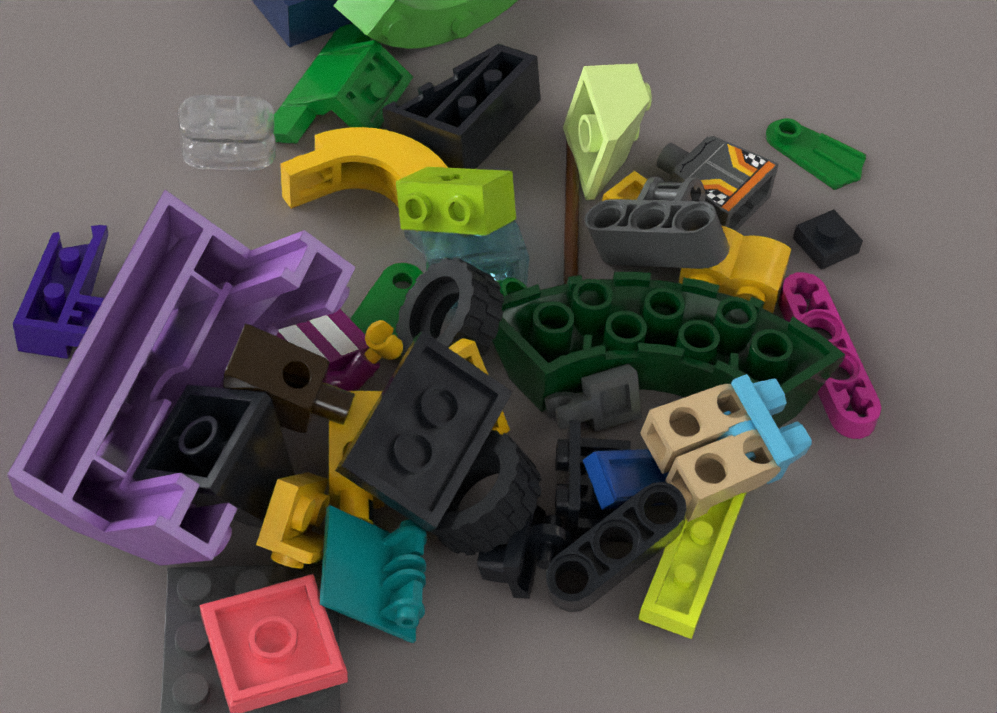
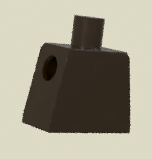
M246 323L224 372L223 388L266 392L272 399L280 427L299 433H306L313 414L344 425L355 397L354 393L325 383L330 364L326 358Z

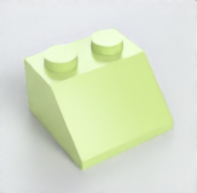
M637 63L583 67L563 125V130L577 164L579 181L585 200H595L626 161L633 142L639 137L640 124L645 111H648L651 107V89L649 84L643 81Z

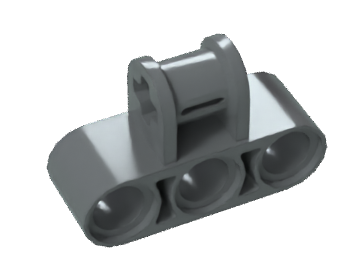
M650 177L645 182L637 200H604L590 208L585 216V224L601 259L612 265L703 269L718 265L727 257L730 250L713 205L705 202L704 186L697 177L686 178L684 182H665L661 177Z

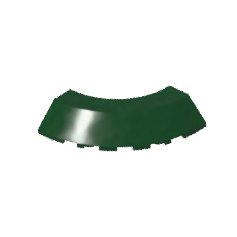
M614 272L613 279L583 280L582 275L568 277L567 284L541 290L539 284L508 294L503 297L502 321L499 322V331L496 338L492 340L509 379L541 412L546 410V396L563 391L582 392V377L629 364L637 371L639 390H652L681 397H688L719 385L731 384L733 379L746 374L752 383L776 379L785 393L787 402L782 412L772 415L778 428L801 412L839 367L845 357V354L836 346L792 316L790 322L763 309L764 301L754 297L747 301L743 298L719 293V285L684 277L682 284L650 280L651 273Z

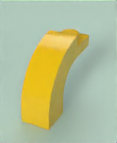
M366 127L335 129L315 135L314 151L280 163L282 197L290 209L336 191L366 189L386 196L398 207L397 180L425 167H448L428 147L405 135Z

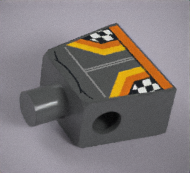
M710 136L706 137L690 153L673 143H668L661 151L656 165L671 175L670 182H684L689 177L699 178L704 186L705 202L714 206L721 225L737 231L770 198L779 164L720 138Z

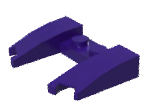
M106 225L91 226V242L73 247L63 248L59 232L52 233L13 321L18 351L68 359L72 348L78 347L104 298L91 296L108 239V228Z

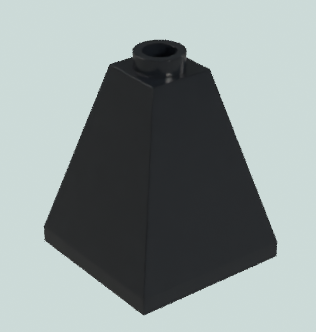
M187 384L132 478L140 481L182 473L200 484L191 504L203 507L230 503L238 508L233 520L248 526L261 528L277 479L295 474L272 399L266 392Z

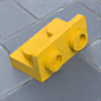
M310 472L277 479L256 543L257 546L272 551L270 558L273 561L288 567L303 569L305 563H317L323 559L324 536L312 532L313 526L319 527L326 515V507L329 506L330 496L324 494L329 479Z

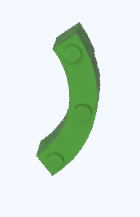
M337 0L334 7L363 33L377 42L397 48L413 49L431 47L458 38H465L473 30L498 17L518 0Z

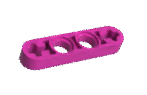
M806 272L793 273L784 280L778 300L784 319L790 322L793 316L810 328L819 327L825 329L832 336V339L828 341L845 354L844 360L839 367L845 369L849 373L850 378L837 380L829 377L817 391L828 418L835 430L845 437L851 439L867 437L874 431L882 409L880 400L825 284L813 274ZM805 299H810L808 312H806L807 304ZM849 403L854 411H847ZM858 414H865L864 417H858Z

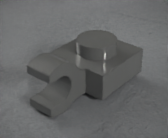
M629 364L582 377V392L563 391L545 397L547 416L549 418L557 417V425L560 429H567L569 427V420H578L581 422L586 421V424L594 432L642 418L637 371Z

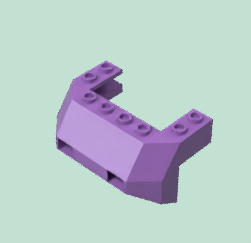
M164 189L7 474L15 496L75 532L160 566L212 561L215 556L223 551L230 540L232 528L229 525L238 508L230 503L196 507V505L191 504L200 484L182 473L136 481L132 476L187 384L223 388L224 372L245 323L276 336L279 329L304 323L328 314H334L342 307L349 295L350 289L347 284L356 267L305 230L250 250Z

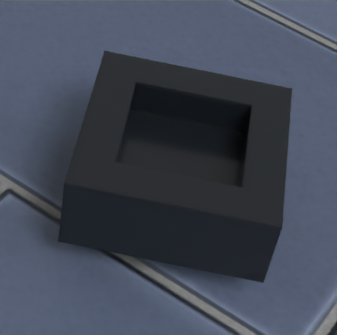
M834 209L796 225L793 235L796 243L821 270L858 254L863 242L858 234Z

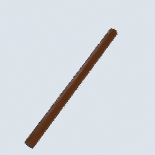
M567 139L563 284H567L568 277L578 276L579 172Z

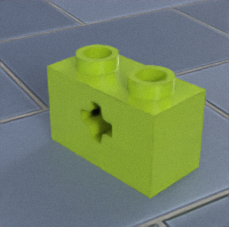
M425 167L396 181L400 227L402 230L488 235L516 220L512 171Z

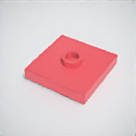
M313 574L200 605L202 621L230 713H244L348 682V672L326 609L320 605V592Z

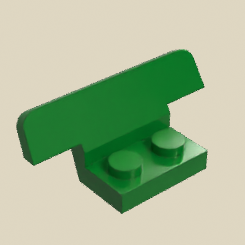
M354 24L342 26L328 40L268 122L265 130L272 142L297 144L317 115H324L330 110L349 127L379 129L384 122L382 107L393 101L397 103L413 79V76L379 42L371 40Z

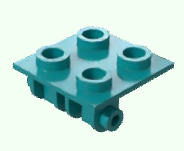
M331 505L326 507L320 605L405 641L414 643L416 641V626L419 624V619L425 615V605L422 603L423 588L426 585V576L424 574L426 571V561L420 556L424 554V545L427 543L426 531L413 521L405 520L400 523L397 530L390 533Z

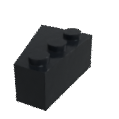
M498 43L453 68L454 76L435 87L431 82L418 88L419 96L401 106H398L393 101L382 107L385 130L405 135L425 145L438 155L448 168L476 169L540 102L537 56Z

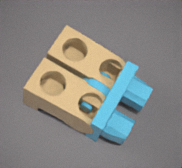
M746 374L733 379L731 384L719 385L649 410L640 434L661 473L669 472L666 482L674 485L683 494L686 500V519L688 522L707 514L709 508L741 493L755 490L766 483L770 484L781 479L789 465L804 456L809 450L812 440L803 424L797 421L778 428L772 418V415L782 412L787 404L785 393L776 379L752 383Z

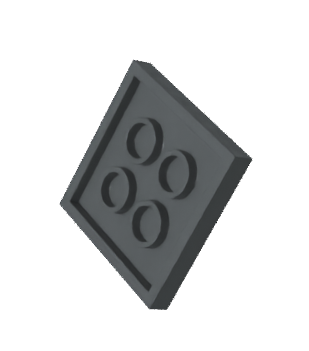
M322 563L304 564L303 569H296L285 565L167 568L160 713H230L202 621L200 605L311 574L314 575L320 592ZM325 607L339 646V613ZM340 685L244 713H341Z

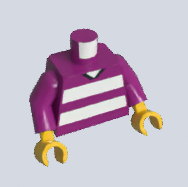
M341 309L334 314H328L304 323L279 329L276 335L281 339L326 358L330 364L325 383L346 391H358L369 378L373 377L374 373L380 368L379 360L381 358L393 360L403 352L402 340L396 335H392L394 328L386 321L379 320L372 323L364 334Z

